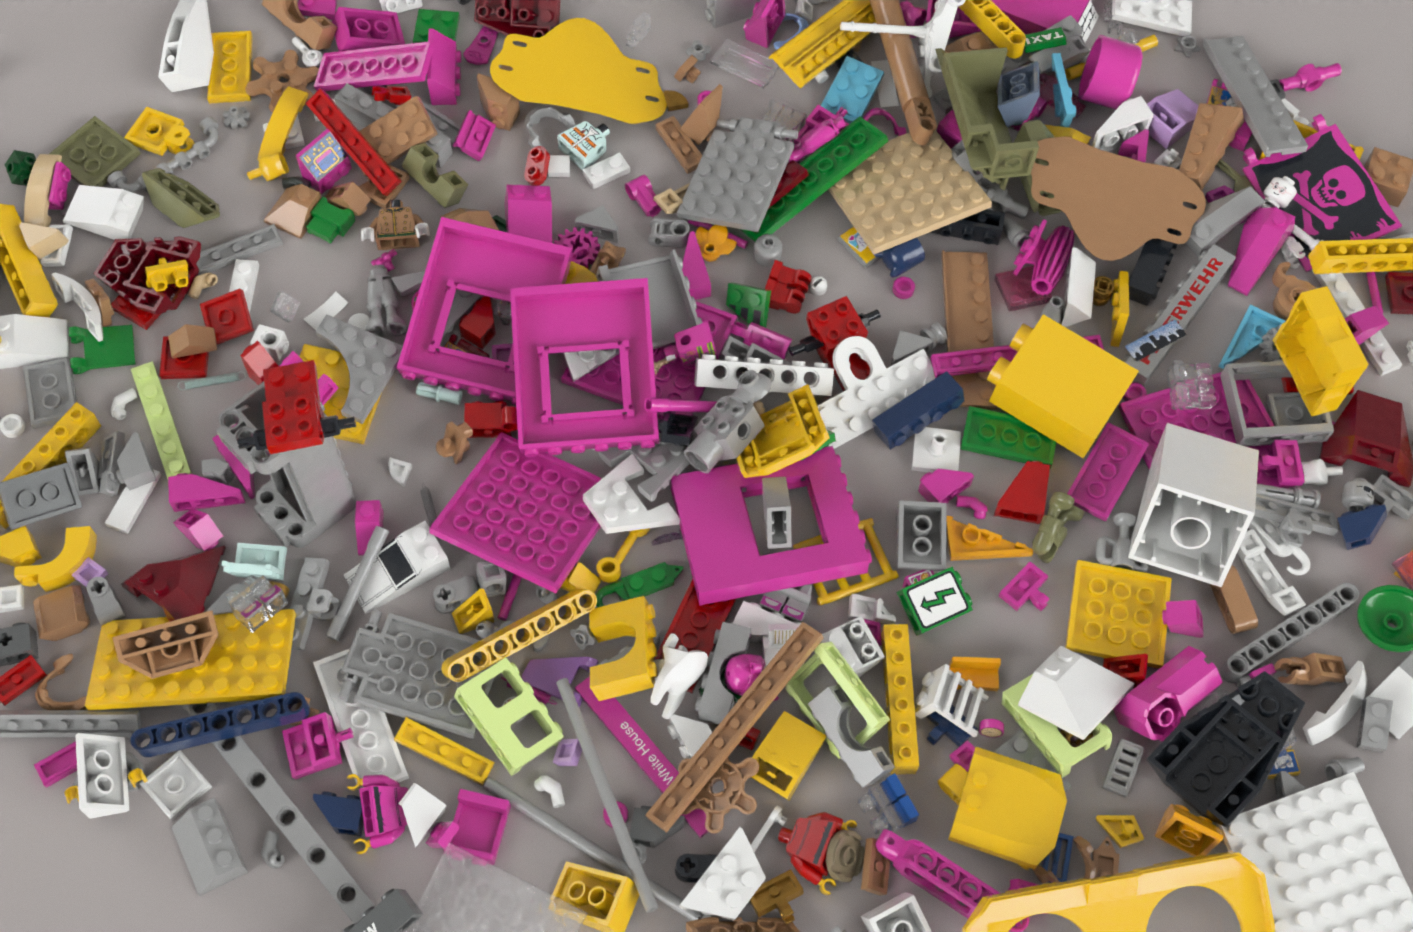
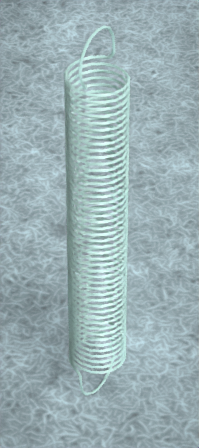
M230 373L232 375L229 377V374H223L222 378L217 375L216 378L209 377L206 381V378H200L202 380L199 382V379H193V382H191L192 380H187L185 389L241 380L240 378L238 379L239 374L235 376L236 373Z

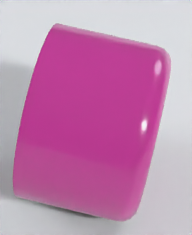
M1099 35L1087 57L1079 84L1078 98L1117 110L1124 101L1131 97L1142 65V49L1135 44Z

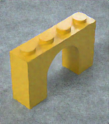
M644 596L594 608L589 612L590 630L598 643L623 636L636 638L634 646L624 657L616 661L590 667V688L598 701L654 688L655 677L658 676L657 667L654 662L657 650L653 642V638L656 637V630L653 624L655 610L652 604H648Z

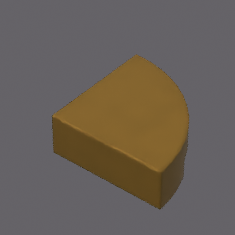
M664 90L668 111L689 108L687 99L681 93Z

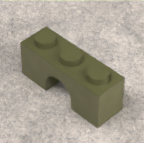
M426 143L411 146L402 167L444 208L459 204L469 184L455 171L439 175L436 170L439 155Z

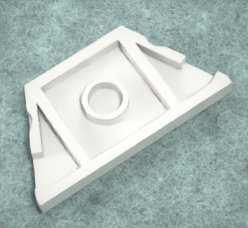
M741 827L736 830L680 903L679 907L681 909L700 911L703 914L717 915L734 921L764 882L766 877Z

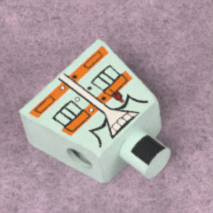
M584 121L557 135L558 149L565 155H570V160L583 171V169L593 165L606 152L605 137L610 134V130L604 123L594 128L589 122Z

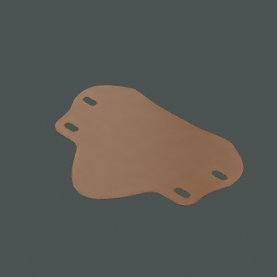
M1054 137L1038 141L1039 150L1036 158L1048 161L1049 165L1044 166L1034 162L1031 171V194L1033 199L1039 204L1064 212L1084 247L1093 256L1101 260L1114 261L1122 259L1136 251L1147 241L1156 238L1176 244H1184L1190 238L1194 223L1205 211L1206 201L1202 190L1178 169L1145 163L1113 154L1071 137ZM1040 191L1052 193L1054 198L1041 196ZM1183 202L1195 204L1197 209L1187 208L1183 205ZM1167 229L1178 230L1181 232V235L1170 234L1167 232Z

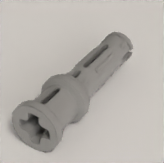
M1258 483L1256 487V494L1315 509L1320 504L1321 496L1318 490L1306 491L1296 486L1287 489Z

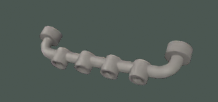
M206 117L199 124V128L203 133L210 135L208 139L196 142L190 150L177 153L173 160L168 163L163 162L156 168H161L165 170V173L174 175L172 170L178 166L182 170L188 169L192 165L191 159L197 155L200 159L208 157L211 152L209 148L218 140L217 129L219 125L213 117ZM121 171L113 172L107 179L112 188L124 189L129 192H135L143 188L144 191L148 192L142 175L132 184H126L127 178Z

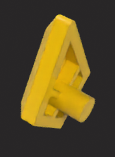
M1097 815L1095 818L1119 848L1144 840L1134 815Z

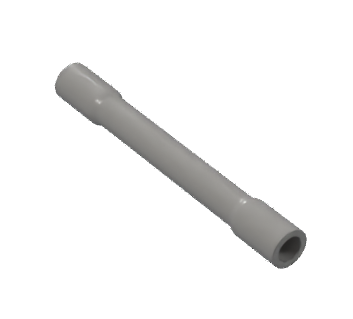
M379 526L375 527L350 587L327 631V637L340 641L377 554L381 551L388 536V530Z

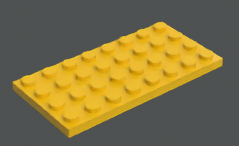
M294 609L254 611L247 618L241 612L214 615L219 635L203 665L154 679L120 663L112 637L170 622L167 617L113 620L101 626L85 707L87 710L253 701L283 695L286 692L296 613Z

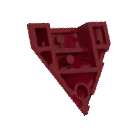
M223 545L166 562L147 564L132 574L121 585L137 598L144 594L163 608L169 621L203 613L206 597L210 595L219 569L218 563L221 555H224L226 547Z

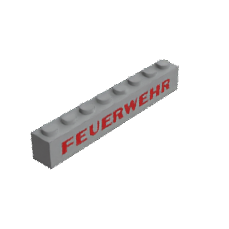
M1215 244L1209 250L1204 249L1198 258L1200 263L1192 265L1187 273L1188 279L1185 280L1183 278L1176 288L1178 290L1177 294L1172 293L1165 303L1167 307L1165 310L1161 308L1154 318L1156 322L1153 325L1149 323L1143 335L1145 336L1173 320H1176L1185 331L1228 273L1236 257ZM1178 340L1137 362L1132 355L1126 354L1122 361L1139 371L1132 383L1135 382L1145 386Z

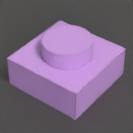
M88 557L72 576L87 587L88 582L92 578H105L109 573Z
M562 739L558 744L553 763L558 766H577L582 752L579 740Z

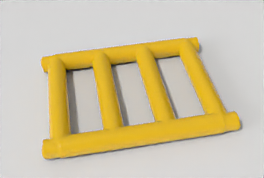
M872 518L859 521L858 527L859 530H864L884 574L873 578L870 577L869 573L860 574L859 576L862 581L850 586L846 577L836 579L840 589L830 593L826 592L822 582L814 583L813 586L818 595L817 604L819 606L899 578L897 571L892 570L872 527L874 526ZM821 535L794 544L793 549L824 543Z

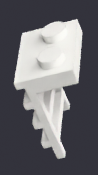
M947 664L933 672H928L922 679L923 686L915 700V716L922 719L936 711L971 736H977L978 731L973 729V724L981 700L986 702L989 696L983 693L984 689L981 687L977 689L972 685L973 682L971 680L965 681L962 679L961 674L949 670L950 666ZM959 684L962 688L954 713L951 714L949 711ZM969 692H971L973 697L964 723L961 721Z

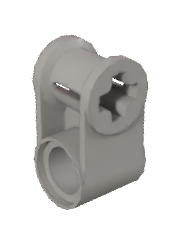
M654 218L650 221L652 229L648 237L649 244L656 247L684 248L687 246L690 230L689 224L686 221Z
M464 576L458 580L437 586L433 592L437 611L443 614L453 612L479 589L473 576Z
M103 577L92 578L86 588L100 624L104 625L126 616L114 589L109 585L108 581Z

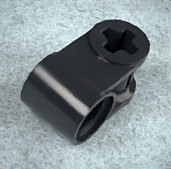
M681 855L676 862V877L682 882L697 883L717 855ZM686 863L691 868L689 873H686L683 868Z

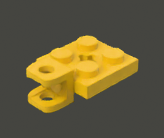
M149 107L144 109L124 137L134 146L163 156L167 149L173 154L182 151L186 152L195 144L188 137L190 132L184 127L185 124L182 119ZM158 129V132L151 134V131H156ZM184 144L187 145V147L184 149L180 148Z

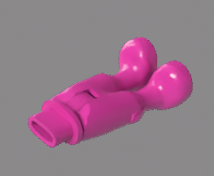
M842 115L834 120L831 117L830 121H824L804 134L800 142L794 145L788 163L792 160L799 162L803 157L814 153L819 147L840 133L839 130L846 126Z

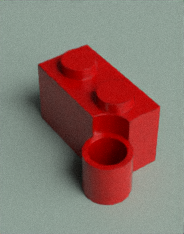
M474 401L472 403H465L464 422L473 430V434L469 438H497L501 432L512 437V431L518 430L516 407L507 406V403L504 401H496L494 403Z

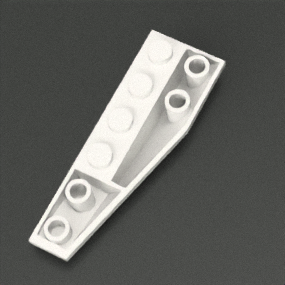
M180 0L172 15L164 41L158 76L171 92L209 85L214 49L207 0Z

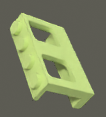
M832 642L820 643L814 650L815 654L798 669L786 684V691L790 696L794 697L800 706L801 712L810 719L814 728L825 734L823 726L814 718L812 710L808 705L814 698L804 686V680L821 664H824L867 722L866 728L855 737L863 745L890 719ZM826 737L825 741L829 745L831 753L837 756L838 759H841L834 743Z
M505 657L457 688L454 697L509 774L513 776L520 771L522 766L553 745L557 746L564 736L562 735L563 731L560 725L555 721L553 722L549 717L546 706L542 702H538L533 695L534 691L530 684L524 682L519 676L517 666L513 662L510 663ZM502 673L518 696L502 707L496 708L482 690V685ZM531 713L547 736L532 747L525 748L511 730V725Z
M1032 675L1003 692L1001 704L1057 773L1061 774V778L1070 773L1071 766L1101 747L1105 750L1110 748L1112 733L1105 724L1099 723L1092 730L1093 738L1078 747H1072L1058 731L1056 725L1018 706Z

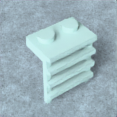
M237 543L235 563L222 561L221 566H224L223 572L235 575V577L283 581L287 547Z

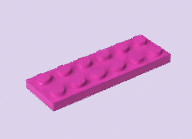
M429 41L324 53L314 88L317 91L319 89L331 91L341 90L346 83L355 88L425 81L434 46Z

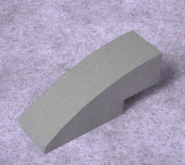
M731 336L726 339L718 357L719 360H724L725 356H736L738 361L746 362L747 357L761 358L760 363H769L770 359L783 360V364L791 365L790 362L754 343L748 346ZM739 367L737 369L738 371L743 373L747 371L745 367ZM761 369L759 373L769 378L768 369ZM785 370L781 374V380L783 382L789 370Z

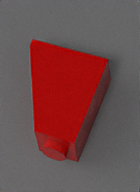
M1027 461L998 501L994 516L1040 524L1045 512L1050 465L1040 461Z

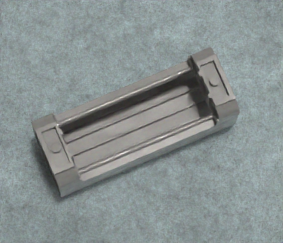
M262 382L220 413L219 423L221 426L216 431L221 441L250 474L258 471L261 474L270 475L271 480L261 486L256 494L258 504L254 506L258 517L285 547L291 544L294 547L302 548L353 511L356 507V498L352 490L353 485L348 479L349 474L344 468L345 463L340 457L341 452L337 448V441L333 436L324 438L322 445L270 454L268 449L258 451L255 446L239 449L238 438L251 437L254 431L265 429L262 402L266 401L265 385ZM321 403V409H322V411H323V415H324V417H327V416L325 415V413H324L325 408H324L323 404ZM234 423H238V424H237L236 426H234V427H229L230 425H232V424H234ZM290 484L305 521L283 497L287 493L286 486ZM268 499H273L270 503H264ZM281 515H287L284 519H278ZM295 531H302L298 535H292Z

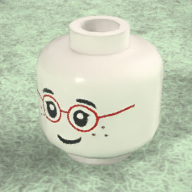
M1286 176L1283 178L1274 177L1263 192L1265 202L1272 207L1286 208L1297 193L1293 186L1295 182Z

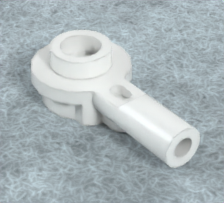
M294 37L292 43L303 54L302 61L307 68L312 66L319 68L323 58L321 52L310 50L298 37Z

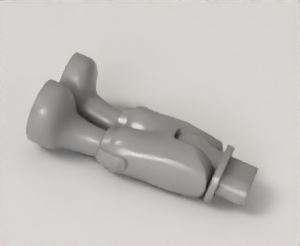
M386 268L370 270V277L368 278V303L366 307L372 315L365 330L380 337L384 336L385 328L381 314L384 308L386 311L387 331L390 335L398 337L407 332V324L396 313L399 300L396 299L392 279Z

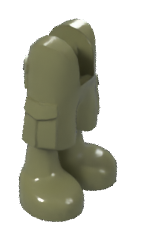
M1054 492L1052 494L1047 515L1043 516L1038 533L1032 541V550L1044 563L1052 561L1058 548L1067 536L1068 530L1064 527L1066 522H1077L1084 516L1082 509L1073 506L1075 499L1063 492Z

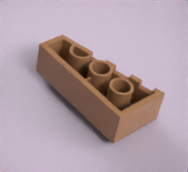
M1199 104L1179 171L1195 182L1201 190H1203L1213 174L1219 159L1221 160L1224 156L1225 149L1235 138L1238 128H1241L1244 123L1241 107Z

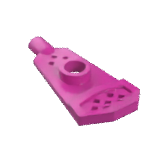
M483 26L471 45L463 53L465 60L475 65L488 64L499 32ZM482 39L488 40L485 43L481 42Z

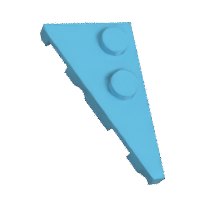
M1052 53V71H1055L1058 84H1053L1055 117H1060L1061 127H1069L1073 117L1076 116V106L1072 104V89L1068 87L1061 53Z
M1250 305L1218 367L1224 369L1226 364H1232L1258 348L1259 344L1264 342L1262 336L1267 334V331L1273 327L1282 325L1285 320Z

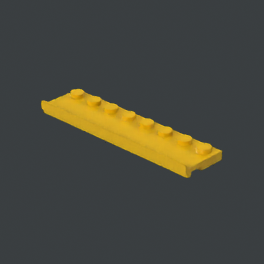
M841 1L773 52L769 59L772 58L801 89L872 33L840 30L841 22L876 23L870 1Z

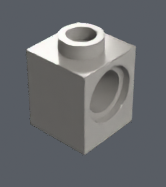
M489 561L477 563L476 581L479 589L483 588L485 590L487 598L505 594L506 574L504 569Z

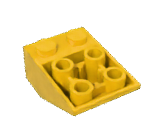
M783 711L752 757L759 763V771L751 779L790 801L827 736L788 712Z

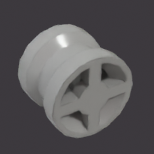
M938 322L932 324L931 328H925L920 331V336L931 338L933 341L931 350L936 348L938 343L943 344L947 342L946 331Z

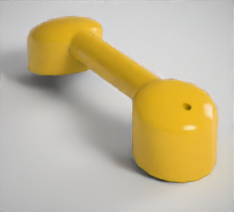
M650 528L629 531L630 533L614 558L605 557L598 561L596 570L603 582L612 583L621 577V563L636 539L646 535Z

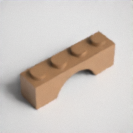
M297 0L262 1V5L269 10L270 14L281 20L283 25L289 27L295 32L297 37L302 38L308 43L310 48L320 50L331 47L337 26L325 16L305 19L298 8Z

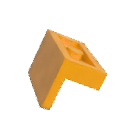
M952 657L949 670L954 673L959 672L962 679L965 681L971 680L974 687L977 689L981 687L984 691H998L999 689L998 669L1001 665V658ZM958 684L956 690H961L962 686Z

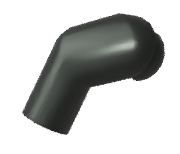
M299 176L282 178L283 189L299 184L309 188L312 186L310 181Z

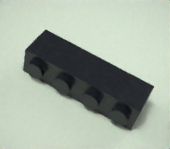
M1167 229V232L1170 234H1178V230ZM1158 238L1151 239L1144 244L1129 280L1130 300L1148 306L1151 298L1156 299L1160 287L1156 285L1158 282H1163L1167 272L1163 268L1165 265H1170L1174 255L1170 251L1171 249L1176 250L1178 244Z

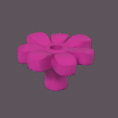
M392 249L388 253L381 254V257L371 261L372 266L384 265L388 272L393 270L395 267L391 260L397 255L396 250Z

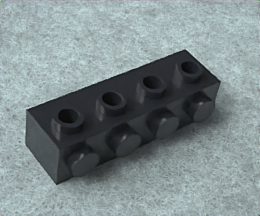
M986 209L929 233L940 234L945 237L962 238L967 241L984 242L989 245H998L1003 231L1005 213Z

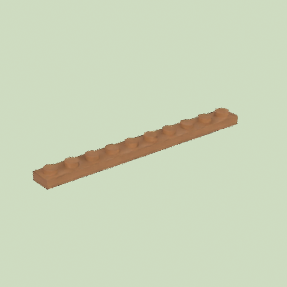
M804 622L800 624L646 813L645 816L664 832H668L824 639L820 632Z

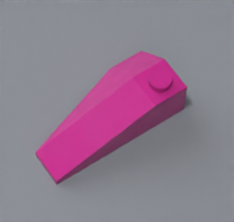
M1276 207L1258 208L1250 215L1243 226L1228 287L1246 296L1250 293L1294 230L1295 216Z

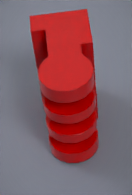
M775 260L765 289L771 290L769 308L783 309L792 314L799 313L812 276L805 270H795L783 266V262Z

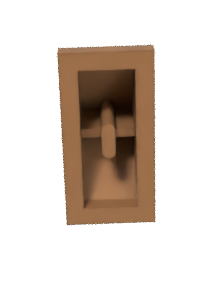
M185 324L168 336L172 358L218 350L215 330L212 327Z

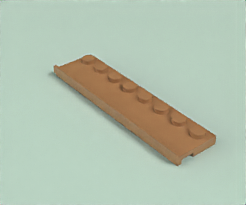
M942 250L941 261L947 352L994 347L987 253L945 252ZM991 371L952 376L963 388L965 401L959 407L972 406L981 409L997 410L998 407L989 402L996 385L987 380Z

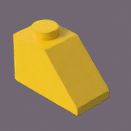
M26 526L0 536V563L14 567L30 566L36 560L42 558L35 539Z

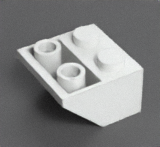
M862 616L822 634L824 639L820 643L832 642L859 678L885 659L883 652Z

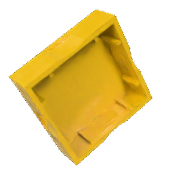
M1327 286L1302 292L1292 307L1288 319L1281 325L1273 338V342L1285 366L1291 373L1311 417L1337 410L1369 365Z

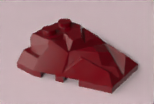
M181 236L174 237L172 241H163L161 237H154V241L144 242L142 238L115 239L93 274L139 310L156 315L165 313L167 310H176L190 289L194 278L199 274V268L196 263L200 258L201 243L197 240ZM159 258H165L167 263L186 260L188 264V285L179 288L175 283L169 284L165 291L156 292L154 288H148L146 285L145 267L159 265Z

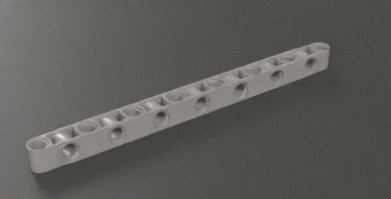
M214 703L182 705L190 716L219 710ZM207 706L204 712L197 713L199 707ZM226 721L219 722L216 729L223 728ZM237 736L212 742L354 925L362 919L361 915L372 906L375 907V905L244 740ZM229 742H236L233 748L225 749ZM265 778L262 785L254 786L257 779ZM295 815L294 820L290 824H283L286 816ZM325 853V857L321 862H313L316 854ZM347 892H356V896L352 901H344V896Z

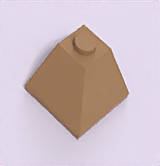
M721 84L697 106L680 128L698 145L704 140L708 142L714 128L717 126L723 89Z
M303 184L286 188L264 218V222L269 225L275 224L276 228L301 239L307 231L306 226L312 220L310 212L321 199L320 192Z

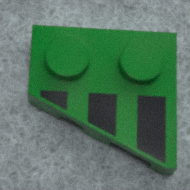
M731 282L728 283L726 305L748 324L753 322L766 328L771 290Z

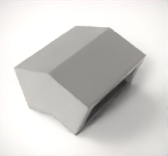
M217 458L201 460L202 474L205 478L230 485L235 476L228 463Z

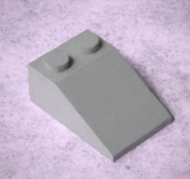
M899 500L896 510L898 568L946 570V503Z

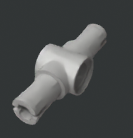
M980 186L992 201V207L987 210L1008 212L1024 219L1029 207L1012 200V197L1008 196L1007 189L1004 191L1000 186H993L991 188Z

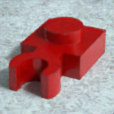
M386 85V88L380 86L372 87V95H374L375 101L389 100L390 103L402 105L411 99V93L407 86Z

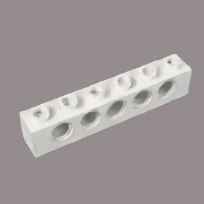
M702 354V358H696L694 385L697 387L737 389L738 378L736 377V371L739 367H745L747 371L754 370L756 373H759L761 369L767 368L772 382L769 392L790 393L807 385L803 379L804 375L807 372H812L814 380L808 385L813 395L832 396L834 369L829 368L828 363L814 362V366H805L806 362L792 361V365L783 364V360L770 359L769 363H760L761 358L747 357L746 362L738 361L736 356H725L724 360L715 359L716 355ZM722 365L725 369L724 375L716 378L713 370L716 366ZM785 370H789L792 374L791 380L788 382L781 380V374Z

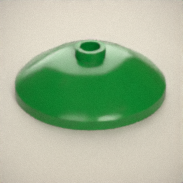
M1384 585L1369 591L1362 598L1357 610V620L1362 633L1369 641L1382 649L1393 652L1413 650V591L1398 585ZM1388 623L1393 624L1395 628L1388 626Z

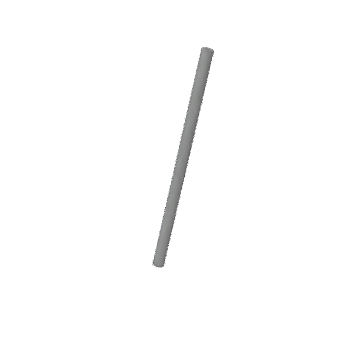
M568 678L560 679L556 682L645 911L646 913L658 909V905Z
M490 777L486 781L484 789L498 798L509 800L510 805L617 874L626 876L634 882L626 863ZM646 877L655 898L691 921L700 919L702 912L681 909L679 905L683 899Z

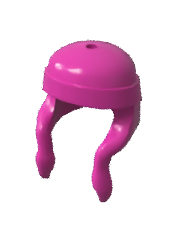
M741 654L731 658L725 668L727 688L733 693L743 696L765 669V659L753 654Z

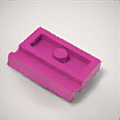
M469 110L465 115L453 146L459 147L462 152L480 161L484 156L496 125L480 115L473 114L472 110Z

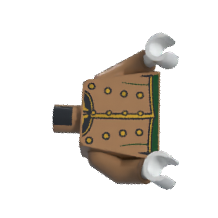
M395 199L390 201V208H384L379 211V217H376L369 227L361 229V241L371 239V242H374L376 239L378 250L420 247L418 238L425 234L430 236L427 223H424L417 214H412L410 207H403L401 200Z

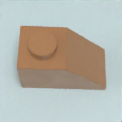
M353 181L334 186L325 195L328 203L342 210L349 208L354 212V216L364 214L368 208L366 205L371 200Z

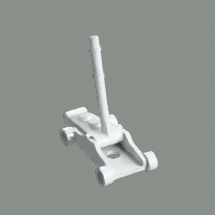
M937 0L932 19L923 26L854 23V21L841 22L840 30L909 34L919 37V67L930 98L932 96L930 88L931 76L933 73L942 72L935 49L942 48L945 51L957 7L965 3L966 0Z

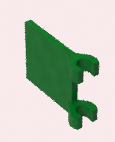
M132 324L103 327V340L100 342L97 341L88 329L76 326L68 328L72 344L84 341L85 359L80 357L70 358L73 374H82L90 369L136 365Z

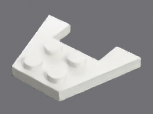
M633 453L583 494L584 503L606 534L679 525L680 518L668 502L647 510L627 481L644 474L643 467Z

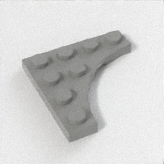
M326 314L315 331L316 335L331 344L342 354L350 375L349 393L341 410L342 416L347 418L354 416L355 421L363 424L397 369L403 346Z

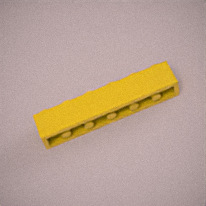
M0 204V263L23 315L49 318L58 305L57 299L52 292L37 256L27 247L19 227L21 219L15 206Z

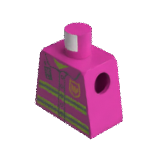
M708 322L675 333L676 345L664 348L667 361L680 358L683 367L695 366L696 358H702V354L716 355L715 359H719Z

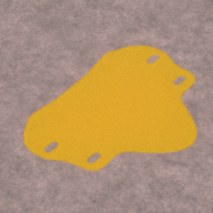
M586 18L568 19L539 38L519 34L507 35L501 52L492 60L490 65V74L493 81L501 89L524 102L573 108L601 114L630 124L655 120L664 114L667 106L664 93L659 86L656 67L648 62L624 56L605 30ZM513 41L526 43L527 46H516L513 44ZM499 65L510 66L513 68V70L508 71L500 69ZM636 68L648 69L650 73L638 72ZM646 96L656 97V98L659 99V101H658V102L649 101V100H647L645 97H646Z

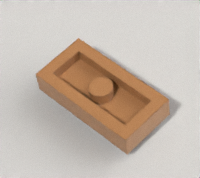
M868 838L865 844L861 889L879 896L887 895L890 860L878 852L876 848L877 839Z

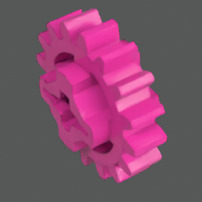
M573 227V232L565 229V235L558 234V240H554V244L572 248V261L584 266L588 270V265H593L600 251L598 237H593L592 231L585 233V228L577 231L576 227Z

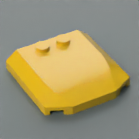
M808 384L788 393L790 401L759 415L765 426L737 457L739 468L744 478L770 475L810 456L830 438Z
M975 747L948 840L1035 870L1056 846L1067 803L1061 774Z

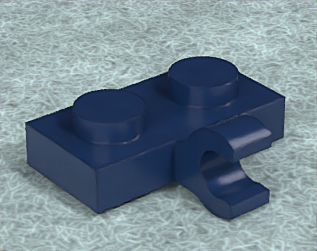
M951 705L949 712L953 714L955 707ZM936 711L926 716L936 725L926 738L933 746L944 735L951 739L958 747L971 737L970 734ZM962 715L961 721L965 723L966 717Z

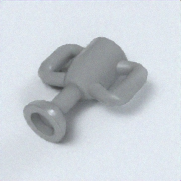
M1118 513L1113 516L1114 523L1120 527L1119 538L1117 540L1108 536L1098 538L1096 542V558L1098 562L1113 567L1147 572L1150 567L1149 564L1140 562V565L1135 563V560L1128 558L1131 545L1129 528L1136 523L1137 518L1135 515ZM1106 543L1113 547L1110 558L1105 557Z

